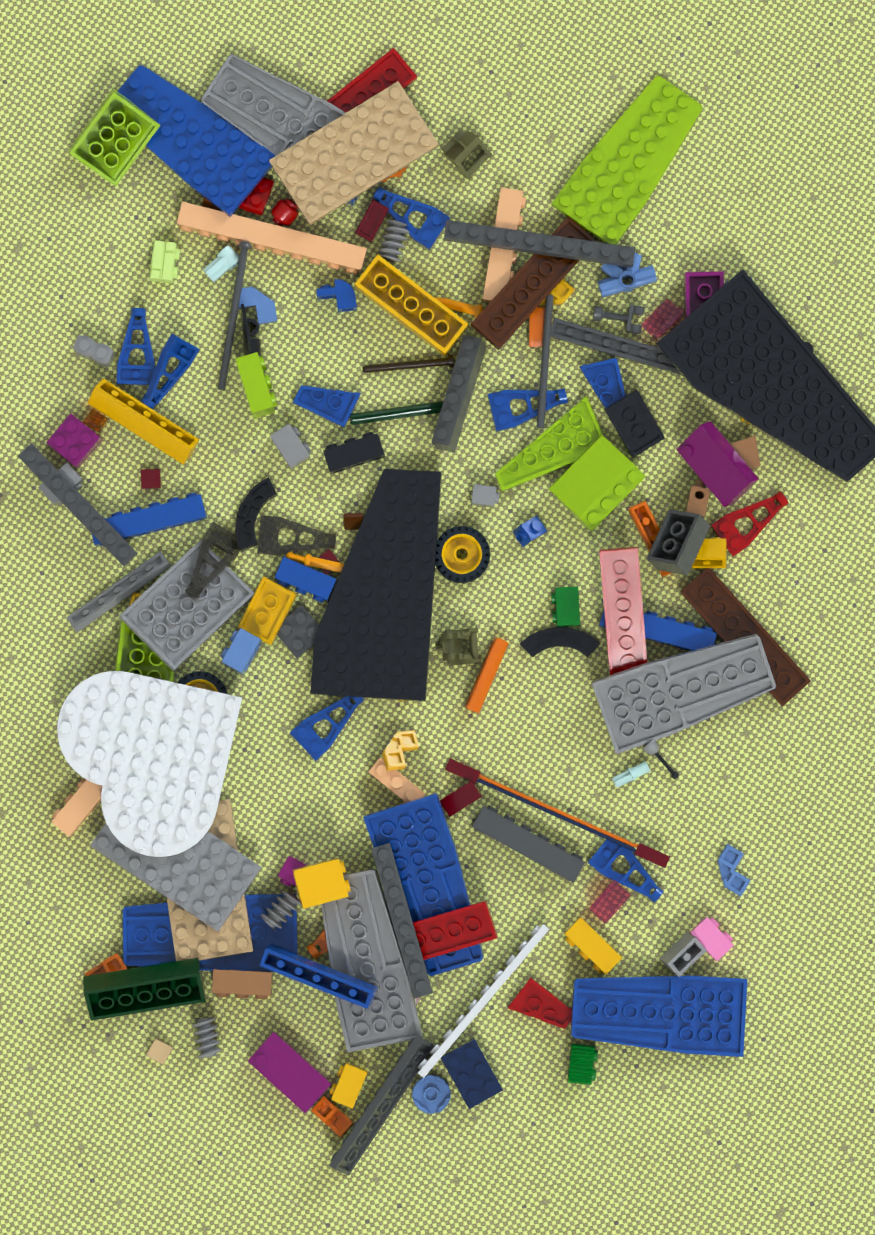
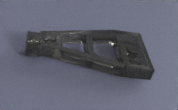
M261 515L258 554L278 556L285 555L291 551L298 553L324 548L335 549L336 534L324 533L282 517ZM286 528L295 533L296 536L293 544L280 545L278 543L280 529ZM302 532L313 534L315 537L314 543L311 545H301L299 543L300 534ZM328 537L327 544H325L324 540Z
M212 522L203 537L191 582L185 590L189 596L199 598L202 591L237 558L240 549L234 533ZM212 545L226 553L225 557L219 562L208 558V551ZM203 563L214 568V571L208 577L199 572Z

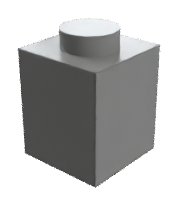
M474 484L471 505L494 508V504L499 503L500 492H496L497 487Z

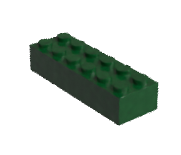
M199 958L83 977V991L91 1021L206 1002L205 986Z

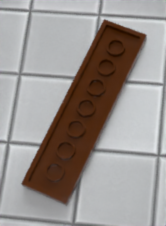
M569 216L551 234L553 236L596 242L591 235ZM533 254L470 325L499 350L580 260Z
M706 568L679 592L704 621L713 628V631L717 633L723 642L757 634L760 637L776 684L775 689L769 691V693L782 707L811 682L710 568Z

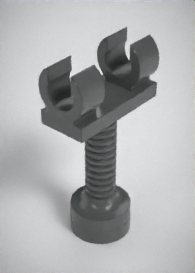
M630 305L628 314H616L614 312H605L602 307L595 306L592 321L600 322L601 319L627 322L625 332L640 334L642 326L631 324L632 314L643 316L645 307Z

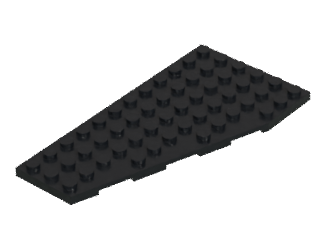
M743 269L656 343L694 389L843 481L848 482L875 458V426Z
M399 469L383 470L314 637L310 694L426 702L442 472Z

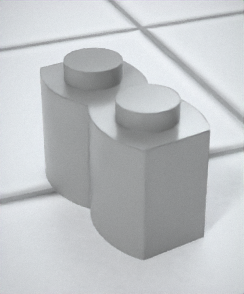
M79 335L73 346V349L79 356L85 359H93L95 363L103 367H110L115 357L114 351L109 346L95 343L94 340L87 336Z

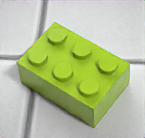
M258 352L235 358L253 418L274 413V407L278 405L274 392H269L272 385L269 375H264L263 372L267 370L263 356L259 357Z

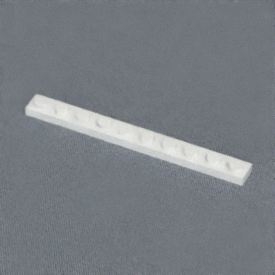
M544 924L541 927L537 925L530 933L533 937L528 942L526 940L523 941L518 947L520 952L516 957L512 955L505 964L508 966L505 970H499L493 977L494 983L491 986L487 984L480 992L483 996L478 1001L474 999L468 1006L470 1011L467 1015L462 1014L455 1022L457 1024L456 1028L453 1031L449 1029L442 1037L445 1041L441 1045L436 1044L430 1051L432 1056L428 1061L424 1059L417 1068L420 1070L417 1073L424 1078L548 932L549 929Z

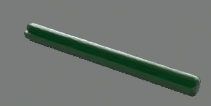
M444 401L353 413L350 415V422L352 425L440 413Z

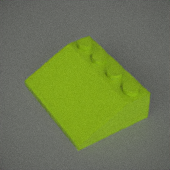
M113 88L71 145L69 154L111 184L117 186L158 130L160 124Z
M601 435L548 489L586 529L593 531L646 476L610 441Z
M120 619L114 671L130 672L173 682L174 672Z

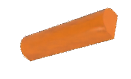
M643 501L627 510L650 552L660 528L646 501ZM658 570L662 578L671 574L670 572Z
M493 638L464 706L465 709L477 714L480 713L509 645L508 642L500 638Z

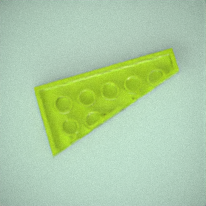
M587 396L495 473L502 492L573 464L603 435Z

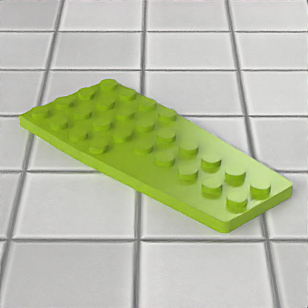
M656 76L584 158L551 205L567 217L569 216L604 243L616 245L649 200L703 109L702 105L661 76Z

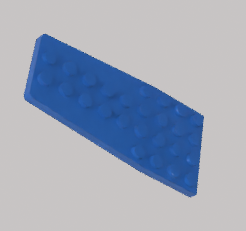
M138 66L118 90L120 94L160 124V127L146 147L186 184L229 217L233 215L272 168L269 160L276 155L255 142L207 106L146 67Z
M437 793L364 815L363 819L373 847L387 843L391 845L412 922L471 905L456 846ZM480 943L426 959L424 963L428 975L434 976L480 962L484 954Z
M283 894L245 895L254 952L199 961L201 970L230 969L273 972L259 966L264 951L270 944L298 955L297 911L291 909L293 916L286 915L288 922L280 921L282 928L275 927V931L262 919L261 914L268 915L266 908L273 910L274 908L271 903L278 904L277 896L284 898ZM157 903L124 907L123 963L126 966L144 967L176 961L168 904Z
M690 975L680 977L577 978L573 982L570 1034L572 1037L685 1054L743 1057L747 979Z

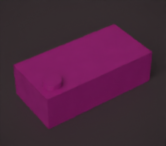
M724 271L685 272V318L724 285Z
M711 421L700 425L676 449L724 507L736 503L759 480Z
M275 1031L248 1060L254 1068L304 1113L312 1107L332 1084Z

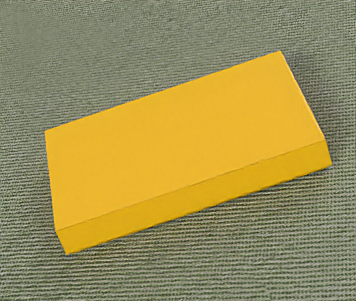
M263 576L238 628H242L260 638L263 642L272 645L297 594Z

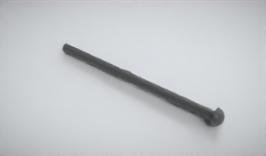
M241 241L238 244L241 252L218 390L225 391L247 252L248 249H252V245L248 241Z

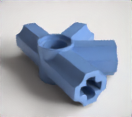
M638 253L634 254L632 268L603 264L601 270L610 278L598 281L602 298L621 292H631L634 288L657 282L653 265L639 269L642 255ZM625 278H629L632 280V283L626 285L622 281Z

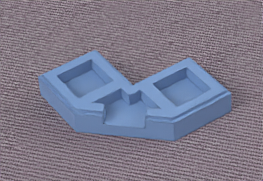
M254 287L242 288L239 309H241V304H244V308L256 306L259 325L278 322L274 301Z
M727 844L717 860L723 886L741 897L751 881L735 871L744 853Z

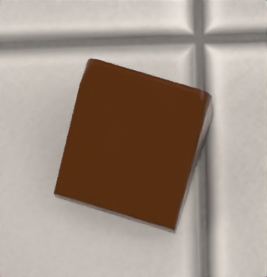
M344 513V529L359 530L363 521V514Z

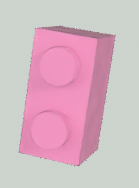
M705 917L689 933L697 938L715 961H718L734 946L731 943L733 939L726 931L722 933L718 929L720 925L713 917L711 919Z

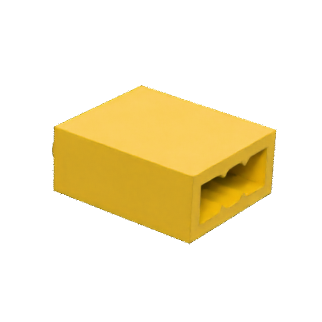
M339 858L292 870L303 909L349 897L350 885L348 880H344L343 873L346 870L344 862H340Z

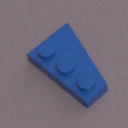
M617 358L579 366L604 408L626 395Z
M301 385L293 404L345 428L361 393Z

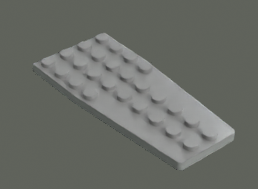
M235 55L228 56L201 99L205 106L276 156L346 113L333 104Z
M757 634L647 662L591 682L616 754L647 744L651 740L656 741L774 690L776 687L761 639Z
M374 869L343 875L344 880H348L351 889L348 892L349 897L321 904L330 968L378 987L373 1003L368 1009L335 996L347 1052L408 1041L415 1038L416 1035L423 1037L416 1002L377 873Z

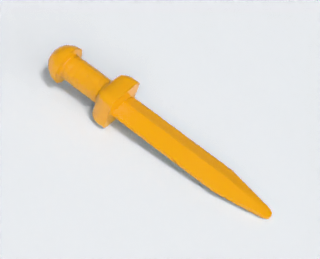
M434 297L447 308L472 314L475 318L483 311V306L480 304L475 306L448 298Z
M292 551L286 554V558L303 563L307 567L312 566L340 573L344 567L343 563L311 557V554L302 556L293 554Z

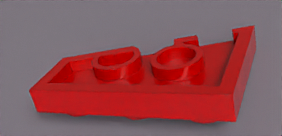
M532 977L507 1007V1009L515 1010L563 1029L571 1022L572 1009Z

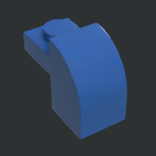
M334 279L335 287L322 285L320 289H316L318 300L337 299L338 313L357 311L355 292L347 282Z

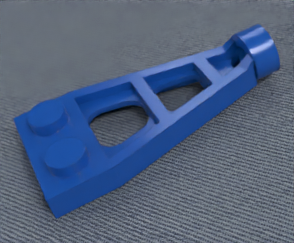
M381 186L372 198L390 208L388 213L395 221L408 225L405 227L410 231L408 235L428 250L431 249L446 226V220H450L449 216L433 206L391 193ZM399 201L409 207L404 216H400L393 210L392 207L395 202ZM413 211L424 213L427 216L420 229L414 228L408 220L409 215Z
M131 308V318L117 364V385H149L156 368L145 318L146 309ZM134 330H141L143 332V344L131 343ZM133 349H141L144 352L146 360L144 365H130L128 363L130 352Z
M171 334L161 351L146 395L143 396L140 402L154 409L156 404L163 399L190 367L200 349ZM171 357L179 359L180 362L176 369L171 373L166 372L168 360ZM162 375L168 377V380L161 389H157L160 377Z
M565 388L547 390L545 412L558 405L568 403ZM503 390L488 394L496 432L515 428L537 417L538 409L532 408L530 399L538 397L539 390ZM557 394H558V397H559V401H557V400L555 399V396H556ZM512 399L525 400L528 407L527 411L519 416H514L511 412L510 401Z
M344 697L304 719L290 734L317 761L331 748L357 706L364 699L360 697ZM350 698H352L356 703L352 704L350 702ZM342 707L346 714L339 723H335L330 717V713L336 708ZM321 720H328L332 725V730L326 738H320L313 730V726Z
M606 840L587 862L603 876L649 897L653 903L664 892L660 887H657L631 850L609 840ZM619 855H623L630 864V869L625 874H619L611 868V864ZM634 870H637L645 879L641 886H637L628 880V877ZM654 888L655 891L650 895V890Z

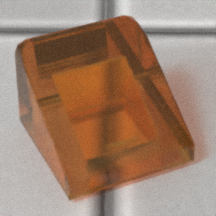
M92 409L82 423L100 432L106 427L109 418Z

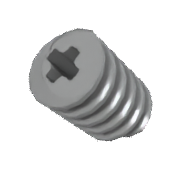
M388 220L387 223L391 227L385 228L388 234H384L383 239L386 241L381 242L383 248L379 249L378 252L386 261L401 262L396 256L403 255L399 251V248H405L401 241H407L403 234H409L410 231L405 228L408 226L405 223Z
M282 891L284 898L277 896L279 903H271L274 908L273 910L266 908L268 915L261 914L262 919L275 931V927L282 928L280 921L288 922L286 915L293 916L291 909L298 911L296 904L301 905L300 900L290 891Z
M216 1017L194 1020L197 1023L192 1025V1027L197 1028L198 1031L193 1034L200 1036L199 1039L195 1040V1043L201 1044L200 1047L196 1048V1051L202 1052V1054L197 1056L198 1059L218 1056L216 1053L221 1051V1048L215 1047V1045L220 1043L219 1040L214 1039V1037L218 1036V1032L212 1031L217 1028V1025L211 1024V1022L216 1020Z

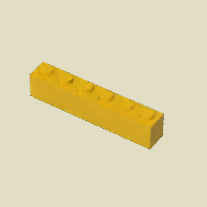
M104 378L94 387L88 401L89 405L183 465L192 456L199 442L198 438Z

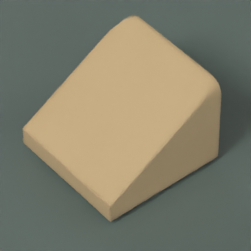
M156 1038L146 1056L164 1065L173 1047Z

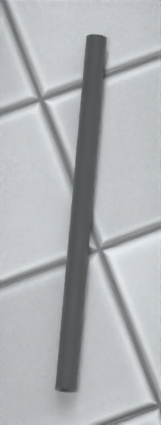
M548 295L545 302L536 428H544L554 295Z

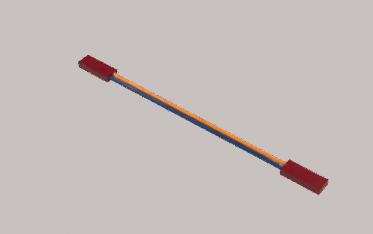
M451 758L445 768L446 771L468 781L473 780L475 784L476 782L484 784L633 851L634 855L663 868H666L670 856L646 845L632 843L482 776L480 771Z

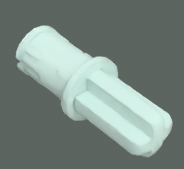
M643 761L631 769L628 767L627 771L613 777L612 781L616 787H620L632 780L636 781V778L651 771L646 761Z

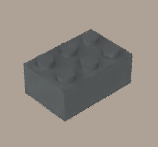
M669 509L646 559L657 570L688 576L710 528V524L700 514Z

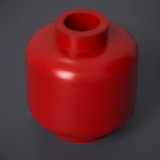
M289 198L280 199L271 210V214L274 217L272 221L281 227L282 225L290 226L299 215L295 202Z

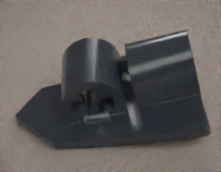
M241 304L244 356L258 352L259 357H261L260 339L253 338L259 334V324L255 319H247L244 304ZM249 324H253V327L256 326L252 333L249 332Z

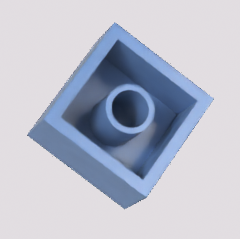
M240 628L239 631H234L230 639L232 642L230 647H226L221 654L223 659L221 662L244 675L261 646L262 640Z

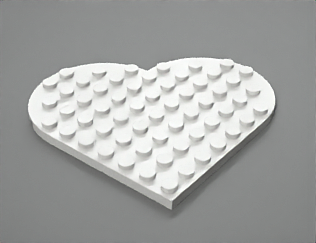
M108 671L93 675L82 681L71 691L62 705L57 724L58 741L62 754L69 765L80 776L102 786L101 805L105 821L110 831L123 845L146 856L166 857L190 849L205 836L217 812L242 697L124 671Z

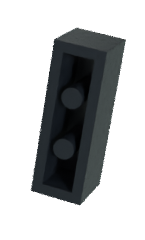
M369 432L363 434V438L358 440L350 438L344 441L345 444L337 446V443L326 446V450H323L330 475L384 458L385 454L378 433Z

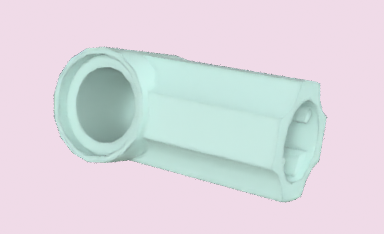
M227 245L203 271L213 282H216L228 270H232L238 265L240 256L230 245Z

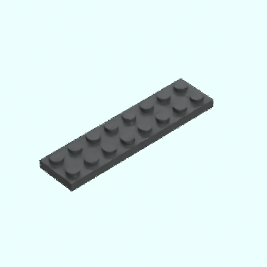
M418 1035L410 1040L408 1049L398 1058L397 1065L388 1073L385 1083L378 1088L373 1101L365 1107L364 1114L355 1122L354 1129L350 1135L345 1137L340 1150L332 1156V1162L329 1166L339 1172L350 1175L418 1074L417 1072L420 1069L417 1067L430 1056V1051L435 1047L434 1044Z

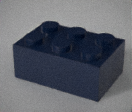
M475 1038L441 1057L469 1109L503 1091Z

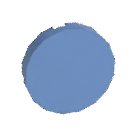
M427 1075L424 1078L421 1077L415 1083L412 1097L414 1104L419 1110L434 1114L441 1112L447 1107L451 1091L443 1078L437 1075Z

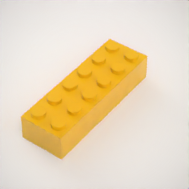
M378 254L354 284L356 290L444 357H446L468 328L466 321Z

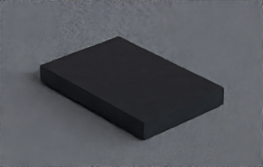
M637 389L604 408L606 415L632 458L665 438Z

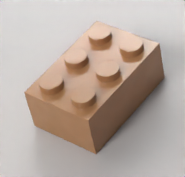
M213 969L212 993H216V997H229V994H236V998H248V995H255V999H268V996L272 995L273 972Z

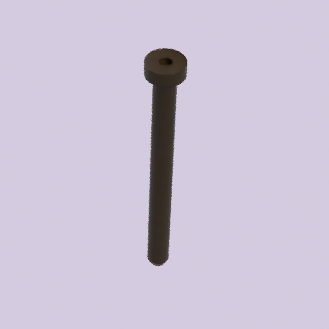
M452 354L448 355V358L365 365L362 369L364 373L447 365H449V368H454V359Z

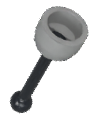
M651 740L642 747L648 755H656L671 773L673 779L679 777L678 772L673 771L658 753L659 745L656 741Z

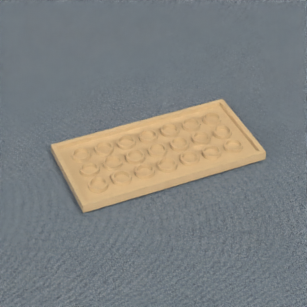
M397 81L269 160V163L310 226L434 150L439 144L401 84Z
M220 800L215 819L208 831L238 851L231 800ZM245 894L219 932L167 898L176 961L199 958V961L254 952Z

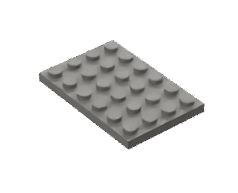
M200 540L134 601L119 618L174 672L253 597L254 592Z

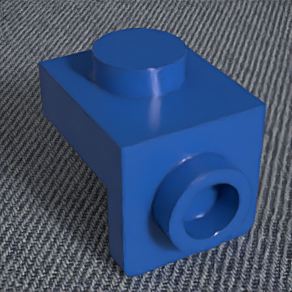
M535 516L517 527L513 533L516 540L524 547L545 534L547 529L539 517Z

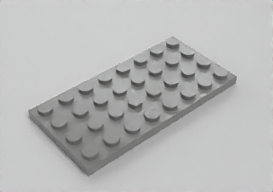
M107 823L104 824L90 845L217 932H219L262 868L209 831L190 849L166 857L146 856L129 849L113 835Z

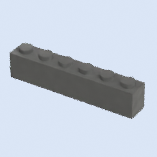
M463 335L431 441L437 449L453 453L456 451L487 347L481 338Z
M490 805L487 808L483 806L472 826L473 828L570 882H575L585 862L581 861L582 856L575 852L570 855L565 852L566 848L558 843L552 845L548 842L549 838L540 833L536 836L531 833L532 829L522 824L520 827L514 823L515 819L505 814L502 817L497 814L499 810Z

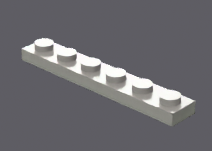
M158 552L66 618L74 630L79 632L163 573L171 565L162 552Z

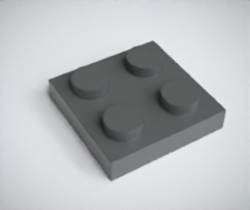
M301 605L285 618L277 636L298 659L314 646V637L319 625Z

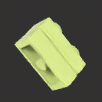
M154 241L150 281L172 284L174 279H177L178 267H175L176 260H180L181 253L177 243Z

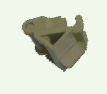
M462 129L452 136L451 140L441 148L445 153L444 155L468 180L472 178L473 173L488 158L493 156L477 135L468 130L464 132ZM477 150H480L482 154L466 170L463 166L464 161L473 152L475 153Z
M478 628L445 630V633L441 634L442 647H437L436 649L442 650L443 661H447L448 666L481 663L478 654ZM470 638L471 654L463 652V639Z

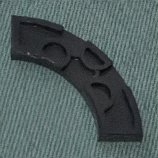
M269 477L262 480L249 491V494L238 509L235 534L241 552L258 545L255 536L257 516L262 507L273 497L277 496Z
M552 627L530 635L519 645L532 657L552 647L572 648L588 657L601 643L583 631L568 627Z

